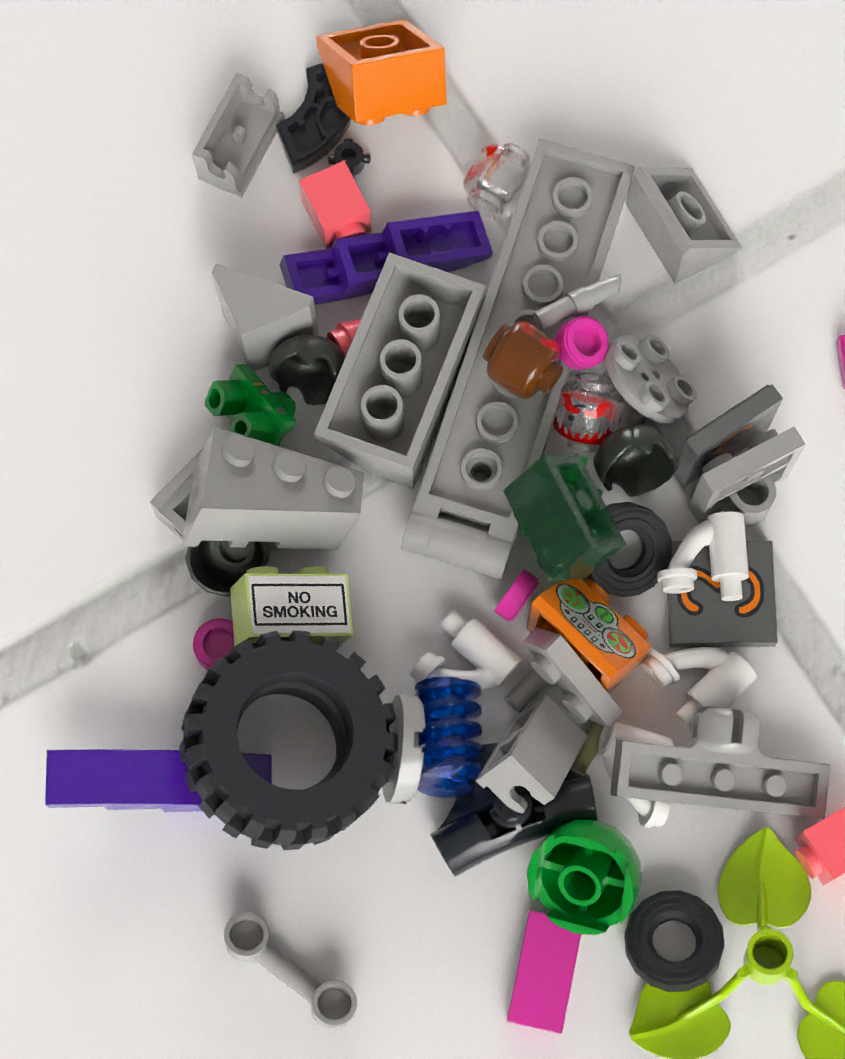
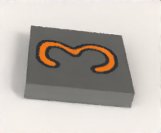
M767 384L686 437L678 458L679 467L674 473V476L683 488L701 477L704 473L702 468L707 463L726 453H730L731 456L746 448L756 437L768 431L783 400V397L773 384L770 386Z
M672 541V557L670 562L682 541ZM746 541L749 578L741 581L743 598L736 601L721 600L720 582H714L711 579L709 545L701 549L689 567L697 571L694 590L679 594L667 593L669 647L776 646L778 639L772 541Z

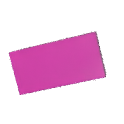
M530 910L506 1022L562 1034L581 934H575L555 925L546 917L547 914Z

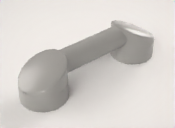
M240 912L227 922L224 930V941L232 957L240 962L250 963L257 961L312 1004L311 1012L313 1018L320 1026L327 1029H337L345 1026L352 1020L357 1008V997L354 990L347 983L340 980H330L321 984L268 942V926L265 920L258 914Z

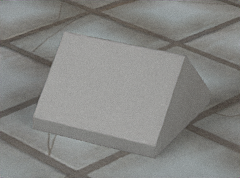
M639 166L632 172L626 206L674 284L736 254L742 249L692 168Z
M217 263L215 264L212 274L222 313L245 363L253 371L268 366L274 349L288 338L304 334L319 336L313 296Z

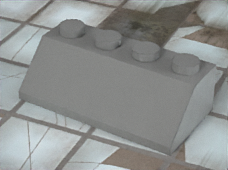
M389 253L318 422L314 438L364 471L414 489L458 378L485 299L486 285Z

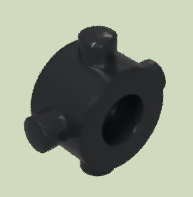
M346 138L343 143L337 146L334 155H328V164L335 165L345 161L353 178H355L363 170L364 164L371 163L370 153L364 154L361 146L355 143L353 139Z

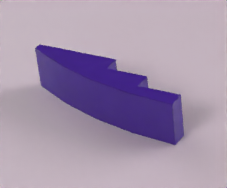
M477 210L388 222L382 233L335 239L331 249L283 255L279 265L286 287L313 296L314 304L318 305L372 294L389 253L449 273L488 260L492 257L493 251L480 212Z
M47 750L45 805L48 808L105 807L107 810L162 809L164 812L202 811L199 808L202 803L201 797L197 791L190 793L184 779L188 770L186 763L180 762V750ZM242 753L251 769L262 779L272 784V755Z

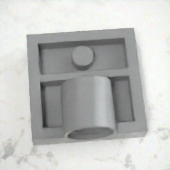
M795 426L780 434L775 429L769 430L748 444L750 450L732 458L730 453L723 454L702 468L704 473L695 485L696 489L688 506L698 524L707 520L709 515L722 511L742 513L744 515L745 527L758 525L765 519L776 498L775 484L788 477L805 446V442ZM742 489L755 491L760 496L762 504L752 506L743 503L737 491Z

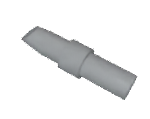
M621 274L597 281L587 287L581 286L566 293L564 298L533 312L536 325L543 331L572 316L578 317L594 309L595 305L620 292Z

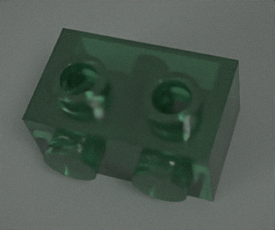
M578 453L542 455L503 490L513 509L514 517L522 527L536 554L537 562L545 572L549 582L586 578L626 545Z

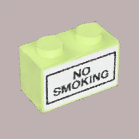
M262 566L247 570L230 588L235 646L244 640L249 641L251 644L255 643L261 634L278 631L280 638H288L293 630L310 632V642L320 644L326 636L340 642L339 646L353 636L347 574H329V569L326 567H307L298 570L297 574H279L276 567Z

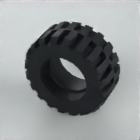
M293 630L288 638H280L278 631L263 633L255 643L251 644L249 641L244 640L232 647L224 659L219 658L210 667L204 679L198 685L185 712L181 730L184 733L183 740L179 745L180 762H185L188 770L184 779L190 793L197 791L201 797L202 803L199 808L209 819L214 815L226 824L222 831L235 839L242 834L252 838V846L267 849L272 844L281 845L283 851L297 850L309 843L318 845L330 840L340 831H344L369 810L380 797L378 795L380 789L388 783L394 768L389 763L390 757L397 752L398 735L390 733L389 727L396 720L393 704H382L379 695L386 688L378 675L368 679L360 670L366 663L364 659L356 652H353L348 659L336 652L340 642L326 636L320 644L310 642V632ZM272 694L292 695L309 702L324 715L335 737L336 759L330 772L323 780L306 789H286L267 782L251 769L240 750L237 732L243 713L258 698Z

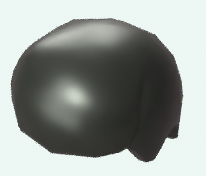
M296 335L288 338L274 349L269 362V375L278 383L279 389L282 392H287L289 387L297 388L307 405L326 404L345 360V355L340 346L330 339L317 335Z
M644 424L629 425L615 430L602 440L593 458L596 473L607 491H611L613 489L612 484H616L630 497L639 496L657 489L669 481L679 467L675 452L664 434L657 428Z
M201 540L198 547L188 546L185 561L191 579L205 592L229 597L231 596L230 588L247 570L267 565L270 556V546L268 542L249 541L246 548L230 547L228 541Z

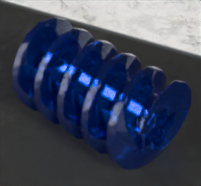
M456 677L426 678L418 682L414 687L417 691L414 696H418L421 700L425 717V728H423V732H418V746L422 747L421 753L424 754L417 790L420 793L433 797H460L472 791V786L468 781L476 780L483 769L481 764L471 761L483 755V746L478 742L470 741L482 735V725L471 721L482 715V706L475 701H471L481 696V686L474 681Z

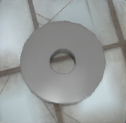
M395 695L392 704L396 720L389 727L390 733L398 735L397 752L390 757L389 763L394 768L388 783L383 786V795L388 803L407 804L416 795L420 781L424 753H421L422 747L418 746V732H423V728H425L424 708L418 696Z

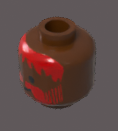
M525 321L518 322L511 327L507 324L501 326L490 340L483 354V359L488 362L486 369L488 377L522 400L533 397L539 390L548 394L564 371V368L557 364L561 355L559 343Z

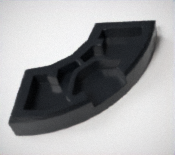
M323 63L306 68L308 88L304 102L292 116L276 124L277 134L293 174L310 167L325 157L343 138L352 121L349 116L337 107Z

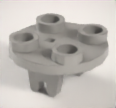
M649 334L644 339L637 336L622 335L609 344V350L604 357L607 370L598 380L603 388L613 382L622 397L635 409L625 420L628 425H647L652 420L658 423L672 424L687 413L689 404L697 396L692 383L681 376L678 369L668 359L669 350L665 343L654 335Z

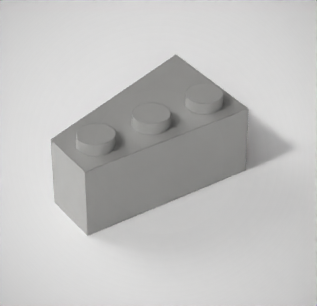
M214 427L194 466L182 546L198 547L200 541L204 540L228 541L230 547L246 548L248 542L252 541L275 542L277 548L338 549L361 513L364 473Z

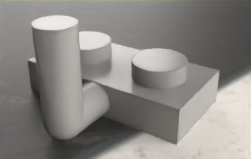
M537 627L522 641L534 656L530 661L534 669L504 698L516 712L520 713L549 683L551 685L556 683L566 695L562 699L563 705L576 719L583 723L589 719L610 727L624 713L562 635Z

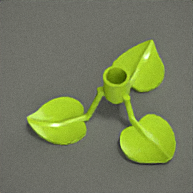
M768 827L763 828L745 840L732 854L722 871L718 885L719 905L727 920L738 926H749L757 923L758 932L748 942L743 958L744 966L740 967L737 973L714 994H712L711 985L708 980L698 987L682 992H667L646 983L640 994L635 1016L629 1029L630 1039L645 1051L665 1059H700L715 1052L723 1045L731 1028L727 1013L718 1003L725 1000L744 980L750 977L753 981L762 985H773L782 979L786 980L801 1007L809 1012L801 1020L797 1029L798 1045L805 1059H845V981L825 983L820 988L814 1004L809 1000L798 980V972L790 967L794 953L790 940L782 932L770 927L787 928L801 919L811 901L810 881L800 862L783 846L775 833Z

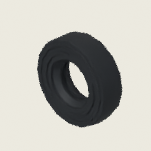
M632 502L612 503L596 511L583 526L578 541V561L585 577L596 582L606 593L618 597L640 595L653 588L658 583L657 573L668 568L672 557V538L665 522L651 509ZM633 530L639 535L642 550L640 556L633 565L627 568H615L608 558L610 541L621 531Z
M681 890L660 891L644 899L630 914L624 933L626 956L634 972L650 986L667 992L689 991L706 983L718 969L725 947L723 926L713 908L700 897ZM667 921H678L686 924L695 935L696 947L694 952L682 961H669L661 957L656 952L652 939L654 931L659 925Z

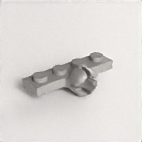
M706 706L699 708L695 712L693 734L687 745L676 747L616 740L610 795L825 819L830 764L767 757L761 754L758 746L761 720L757 714L745 710Z

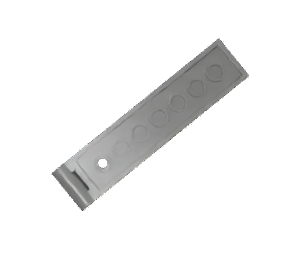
M539 138L422 483L402 538L401 549L502 580L553 427L555 414L558 411L557 407L560 405L559 400L562 399L560 394H563L562 391L566 387L571 368L567 367L559 358L557 364L562 366L564 371L554 388L548 394L539 390L533 397L522 400L488 377L486 371L488 362L483 359V354L492 337L504 324L511 327L518 322L525 321L539 329L534 321L533 312L564 298L568 292L581 286L587 287L599 281L629 190L632 172L635 170L634 165ZM589 311L580 316H588ZM572 316L542 332L555 340L558 329L564 323L576 317ZM478 471H483L490 478L485 481H478L472 475Z

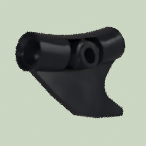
M498 743L458 747L423 756L421 773L450 780L457 787V797L452 809L441 826L431 833L430 836L453 875L457 877L472 867L505 851L548 836L559 825L574 820H598L590 775L582 776L569 770L555 798L545 805L533 798L526 788L515 786V792L523 797L528 804L524 813H518L510 809L487 786L482 788L476 782Z

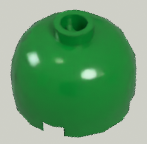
M574 820L559 825L538 845L530 859L527 869L529 892L534 902L539 897L542 904L549 910L546 917L555 925L575 934L598 935L605 933L609 926L616 925L619 922L621 924L628 917L640 890L642 873L640 859L630 840L616 827L599 820Z

